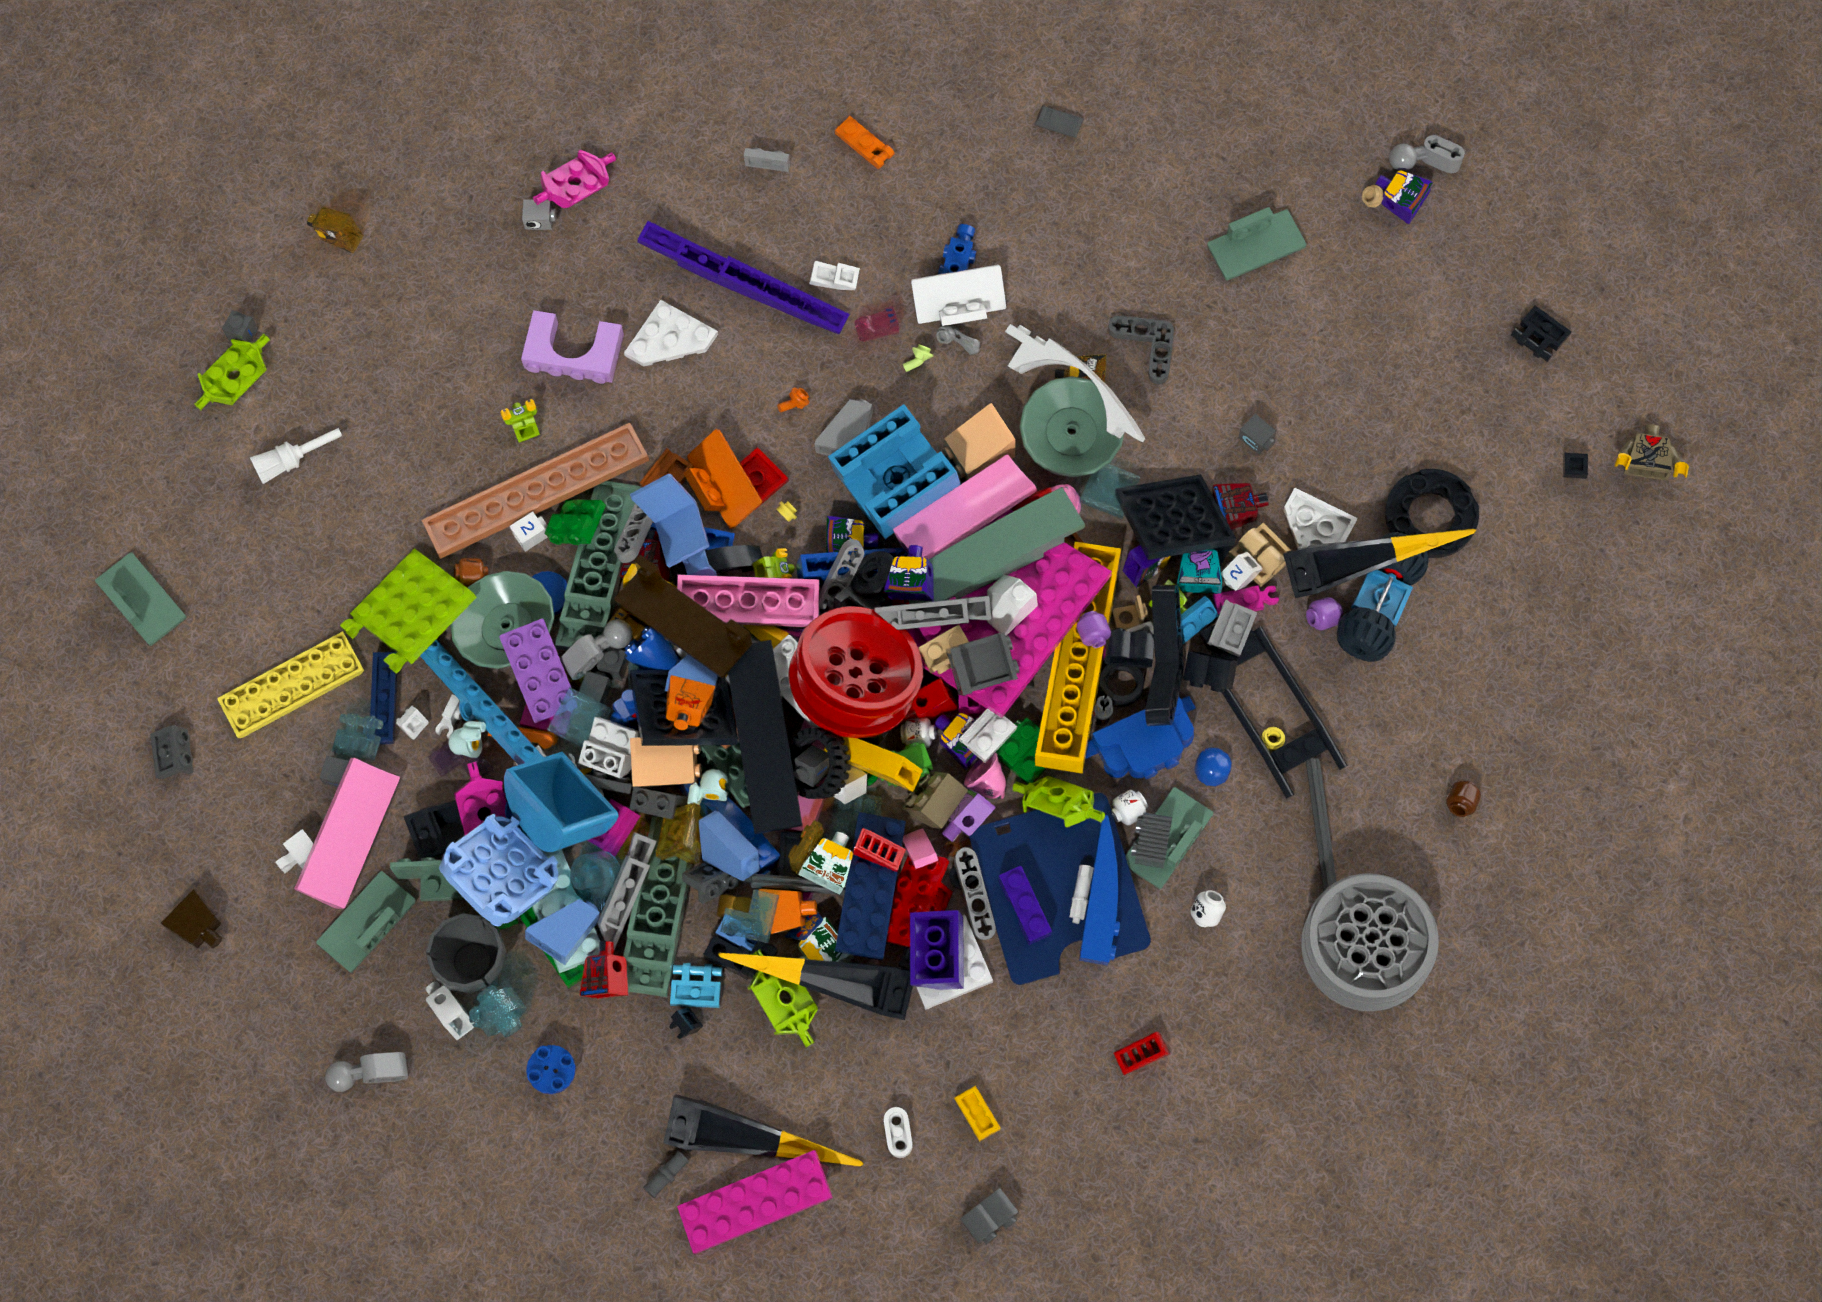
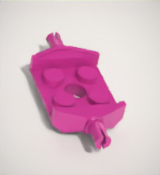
M579 150L578 157L548 174L542 171L540 180L543 192L533 196L534 202L539 205L548 199L555 202L561 208H569L608 185L609 176L606 166L616 161L615 155L611 152L602 158H598L588 152ZM575 181L579 185H570L569 182Z
M477 761L467 764L471 778H469V782L454 793L465 835L484 822L477 815L478 810L482 807H487L490 815L495 814V817H505L506 799L502 788L503 782L482 778L479 774Z

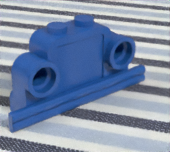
M1190 696L1183 699L1178 697L1173 725L1147 726L1145 718L1146 709L1092 733V740L1088 742L1085 759L1099 754L1104 764L1105 772L1113 778H1121L1129 771L1133 778L1141 779L1144 777L1145 779H1150L1158 774L1157 771L1165 767L1167 770L1174 768L1179 764L1183 749L1190 746L1194 738V727L1187 715L1188 712L1195 709Z

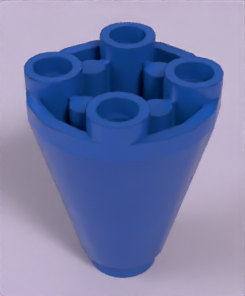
M648 625L642 630L643 634L638 640L632 639L624 651V657L643 670H671L680 662L669 640Z

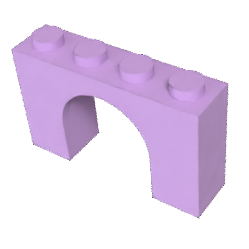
M533 310L521 357L524 368L534 373L545 371L553 376H561L563 374L569 375L576 380L587 378L600 384L605 382L612 383L624 336L622 325L599 321L595 341L589 352L578 358H564L553 350L558 327L556 314Z

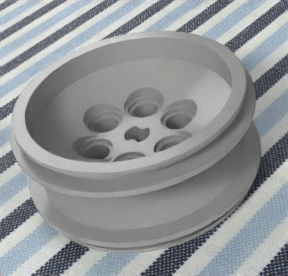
M1372 873L1348 876L1333 883L1323 891L1309 912L1301 938L1304 965L1314 984L1331 1000L1347 1008L1359 1011L1390 1009L1412 997L1431 972L1436 961L1439 945L1438 930L1434 916L1423 898L1414 889L1400 880ZM1362 913L1366 917V921L1358 922L1354 918V914ZM1379 916H1387L1391 923L1388 925L1382 924L1379 921ZM1347 932L1351 934L1353 940L1349 942L1342 940L1340 933ZM1368 935L1375 937L1376 940L1373 944L1366 940ZM1390 938H1399L1402 945L1398 947L1393 946L1390 943ZM1351 955H1361L1363 963L1357 964L1353 962ZM1379 956L1386 958L1388 965L1380 966L1376 958Z

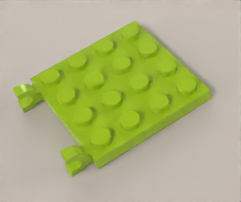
M414 548L350 613L353 619L345 620L340 627L352 639L357 636L362 627H365L393 649L396 654H389L384 659V662L397 674L407 661L413 664L477 597L471 590Z

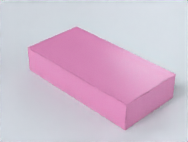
M923 828L903 836V845L915 869L938 861L936 852Z

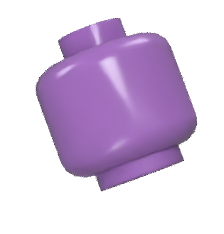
M1326 597L1310 603L1306 611V618L1310 626L1322 631L1339 624L1343 609L1333 598Z
M1090 611L1079 618L1077 631L1082 643L1086 646H1093V648L1104 646L1106 640L1111 635L1106 617L1096 611Z

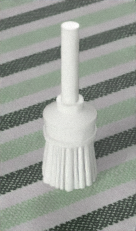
M339 428L301 446H298V444L292 446L286 441L280 446H275L274 450L252 456L250 459L259 478L265 484L284 471L290 472L291 469L298 468L299 460L304 457L303 454L341 437L342 434Z

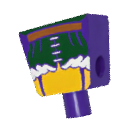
M1398 171L1393 180L1380 175L1375 185L1380 186L1384 191L1381 204L1405 223L1410 224L1429 195L1433 182L1404 171Z
M827 516L826 553L839 552L844 542L851 539L858 540L863 549L864 547H878V533H865L863 521Z
M910 545L907 557L896 556L894 558L884 588V593L891 600H934L933 565L927 558L922 557L923 548L921 546Z
M1138 546L1129 551L1122 571L1137 588L1166 568L1171 556L1148 560L1141 546Z
M959 713L952 721L942 714L935 722V726L943 731L940 736V744L963 769L967 770L977 756L966 745L961 743L959 738L976 720L963 713Z

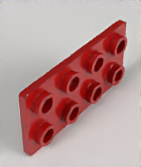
M908 855L895 885L887 942L910 947V913L946 910L953 893L941 883L949 864L947 858L937 856L938 861L915 869Z

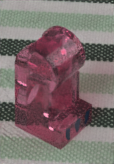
M893 306L884 308L883 312L872 314L871 316H863L854 321L860 341H869L899 333V323Z

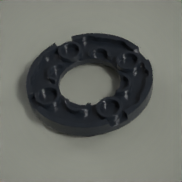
M1421 469L1419 472L1406 475L1394 485L1388 496L1385 506V520L1390 533H1403L1407 536L1426 534L1412 524L1409 508L1414 499L1430 493L1447 499L1453 507L1454 522L1444 532L1477 529L1479 522L1478 502H1476L1471 488L1461 478L1448 471ZM1474 534L1428 550V558H1442L1460 551L1470 542Z

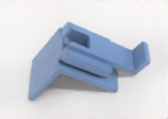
M667 474L630 494L631 499L655 523L665 561L669 568L683 561L687 575L717 576L716 571L709 565L705 549L709 547L697 502L671 474Z

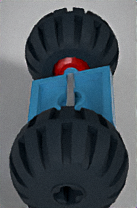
M1392 532L1382 536L1381 538L1407 535L1403 533L1399 534L1397 532ZM1427 551L1366 574L1351 607L1352 610L1341 618L1337 627V641L1347 654L1362 661L1376 662L1390 653L1395 644V627L1413 589L1411 585L1421 580L1428 569L1429 558Z

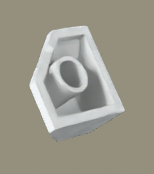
M1003 575L987 590L992 619L987 620V622L999 633H1005V635L1013 630L1038 606L1037 593L1019 578Z

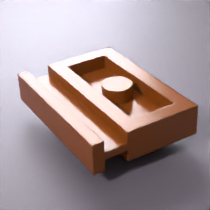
M666 448L640 481V486L644 487L667 474H671L682 485L686 480L684 473L689 468H694V465Z

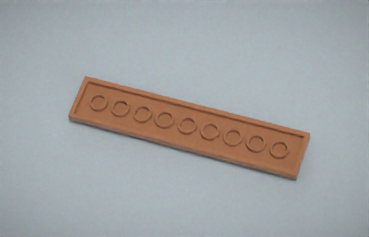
M628 423L423 519L422 522L441 559L511 526L532 511L534 514H537L650 460L632 425Z

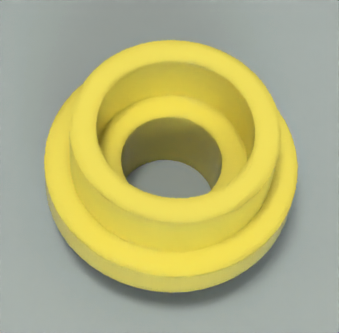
M781 501L779 503L780 506L777 510L788 522L797 518L795 515L797 510L790 502L787 501L784 504Z
M1269 727L1262 733L1261 738L1269 750L1275 751L1285 743V735L1277 727ZM1275 736L1277 738V742H1270L1269 737Z

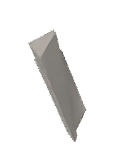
M635 832L632 836L628 856L626 855L597 922L604 941L614 942V949L650 865L647 863L657 842Z

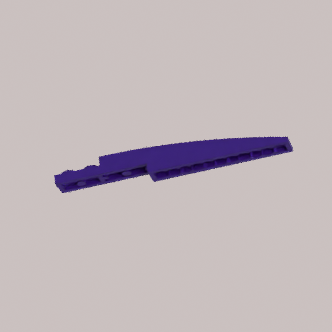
M647 221L638 237L637 243L677 261L678 266L696 275L839 335L850 315L730 256L726 259L650 221Z

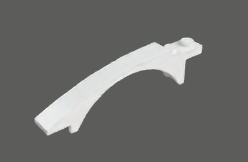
M1011 324L1008 326L1005 332L1022 342L1008 367L1020 374L1039 366L1052 364L1068 365L1082 370L1097 386L1104 401L1107 417L1106 431L1118 438H1121L1124 432H1126L1135 439L1144 442V435L1115 393L1085 363L1050 338L1048 341L1043 340L1039 336H1036L1034 339L1029 336L1031 331L1022 325H1019L1018 328Z

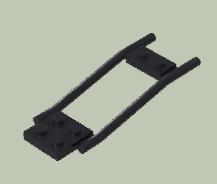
M1215 625L1199 633L1210 655L1236 660L1237 666L1266 651L1316 728L1271 753L1232 691L1225 689V693H1222L1263 757L1286 799L1295 794L1283 773L1303 764L1307 760L1328 750L1339 770L1348 766L1324 723L1274 648L1262 626L1254 631L1250 630L1239 657L1223 651L1214 645L1207 644Z

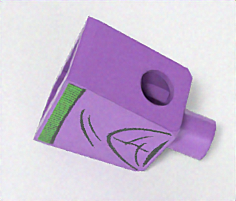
M966 786L964 787L968 789V792L947 820L950 823L942 832L951 842L961 832L968 836L972 835L996 808L978 792Z

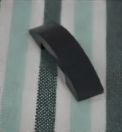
M736 545L705 550L709 565L716 571V574L742 569V572L753 571V562L763 557L760 546ZM681 561L670 567L674 584L677 585L678 575H687L685 565Z

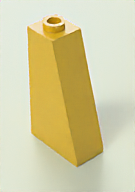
M843 737L845 740L843 745H847L849 749L845 754H850L851 760H847V764H851V766L909 791H914L923 772L921 768L902 755L858 738Z

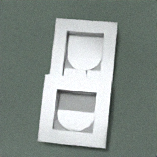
M815 261L809 284L840 290H855L860 268L841 263L834 266Z

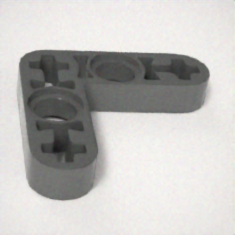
M1127 316L1112 317L1108 324V332L1112 337L1152 342L1148 376L1154 384L1165 383L1168 380L1174 335L1173 325L1164 320ZM1117 323L1121 324L1122 328L1120 331H1116L1115 326ZM1129 324H1132L1131 333H1128ZM1143 325L1147 328V332L1145 334H1138L1135 332V327ZM1162 328H1165L1167 332L1165 342L1160 341V331ZM1163 348L1168 354L1165 357H1158L1155 354V350ZM1157 364H1162L1161 373L1163 374H1161V377H1156Z

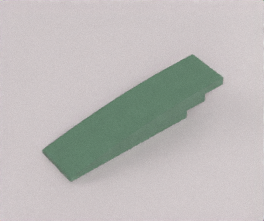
M605 481L594 487L591 500H602L606 507L591 543L578 545L564 594L565 602L555 642L556 650L567 651L578 639L588 634H591L594 639L601 636L605 626L611 620L616 603L614 598L618 594L622 578L620 571L623 566L614 550L635 505L630 494L642 488L641 486Z
M1063 487L1006 515L929 559L933 565V601L949 600L953 597L960 599L1000 579L1003 575H1008L1043 558L1044 552L1064 543L1065 537L1085 528V523ZM908 600L909 604H912V603H922V602H931V601Z
M677 807L673 819L652 816L648 837L657 842L647 863L650 867L632 907L624 951L627 963L628 992L667 997L689 889V885L682 881V873L693 867L699 834L698 820L702 817L697 810Z

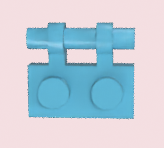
M691 963L673 965V974L682 975V980H672L671 1006L720 1007L721 982H712V976H722V967H715L713 964L691 966ZM700 975L704 976L703 981H690V976Z

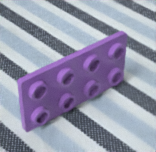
M544 619L531 622L499 636L535 723L578 706Z

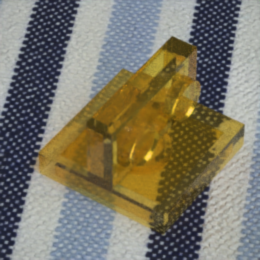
M694 802L677 808L673 819L663 818L655 857L664 860L676 856L692 865L699 863L701 842L698 820L703 818L699 816L700 805Z

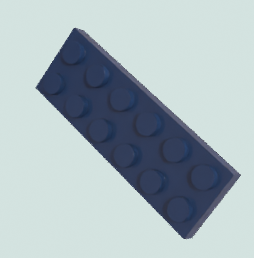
M859 812L851 851L853 852L862 828L872 831L902 847L906 821ZM866 840L863 847L868 849L870 842ZM874 844L873 853L876 854L879 845ZM883 848L880 856L885 858L888 849ZM892 851L889 861L894 862L896 852ZM853 854L846 880L835 952L883 960L897 872Z

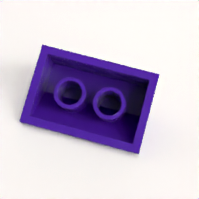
M959 910L910 913L911 986L937 990L964 989L963 916Z

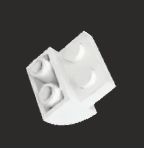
M595 717L589 740H584L578 763L618 778L626 776L632 769L630 738H638L639 731L601 717Z

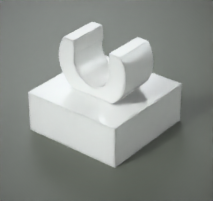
M411 706L405 710L406 713L401 718L396 719V724L414 740L429 722L415 707Z

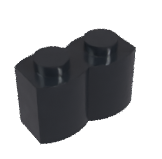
M1122 628L1112 629L1110 637L1106 640L1105 664L1113 666L1129 665L1138 668L1152 667L1154 634L1149 633L1147 630L1128 632Z
M1190 651L1187 655L1183 680L1190 681V686L1203 688L1205 684L1211 686L1212 691L1225 693V689L1233 688L1237 661Z

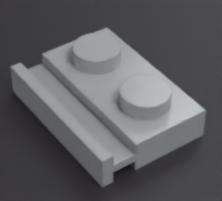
M1225 600L1207 644L1214 645L1223 651L1239 657L1257 612Z

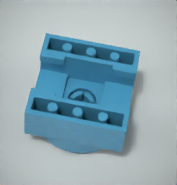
M904 404L828 456L835 474L854 497L862 513L873 522L885 539L894 533L893 529L961 485L957 471L941 451L937 453L920 432V424ZM897 480H903L901 484H894Z

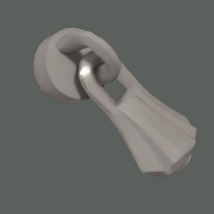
M942 326L936 333L937 340L940 343L948 344L955 340L970 355L980 352V341L964 335L956 326Z

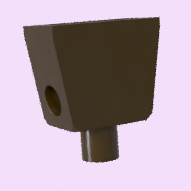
M192 890L161 922L167 930L196 948H199L204 942L211 948H215L222 941V937L215 931L221 925V922L195 890Z

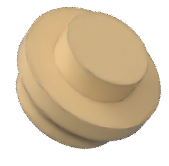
M1377 185L1366 187L1362 193L1363 202L1368 207L1375 208L1379 206L1383 200L1382 188Z

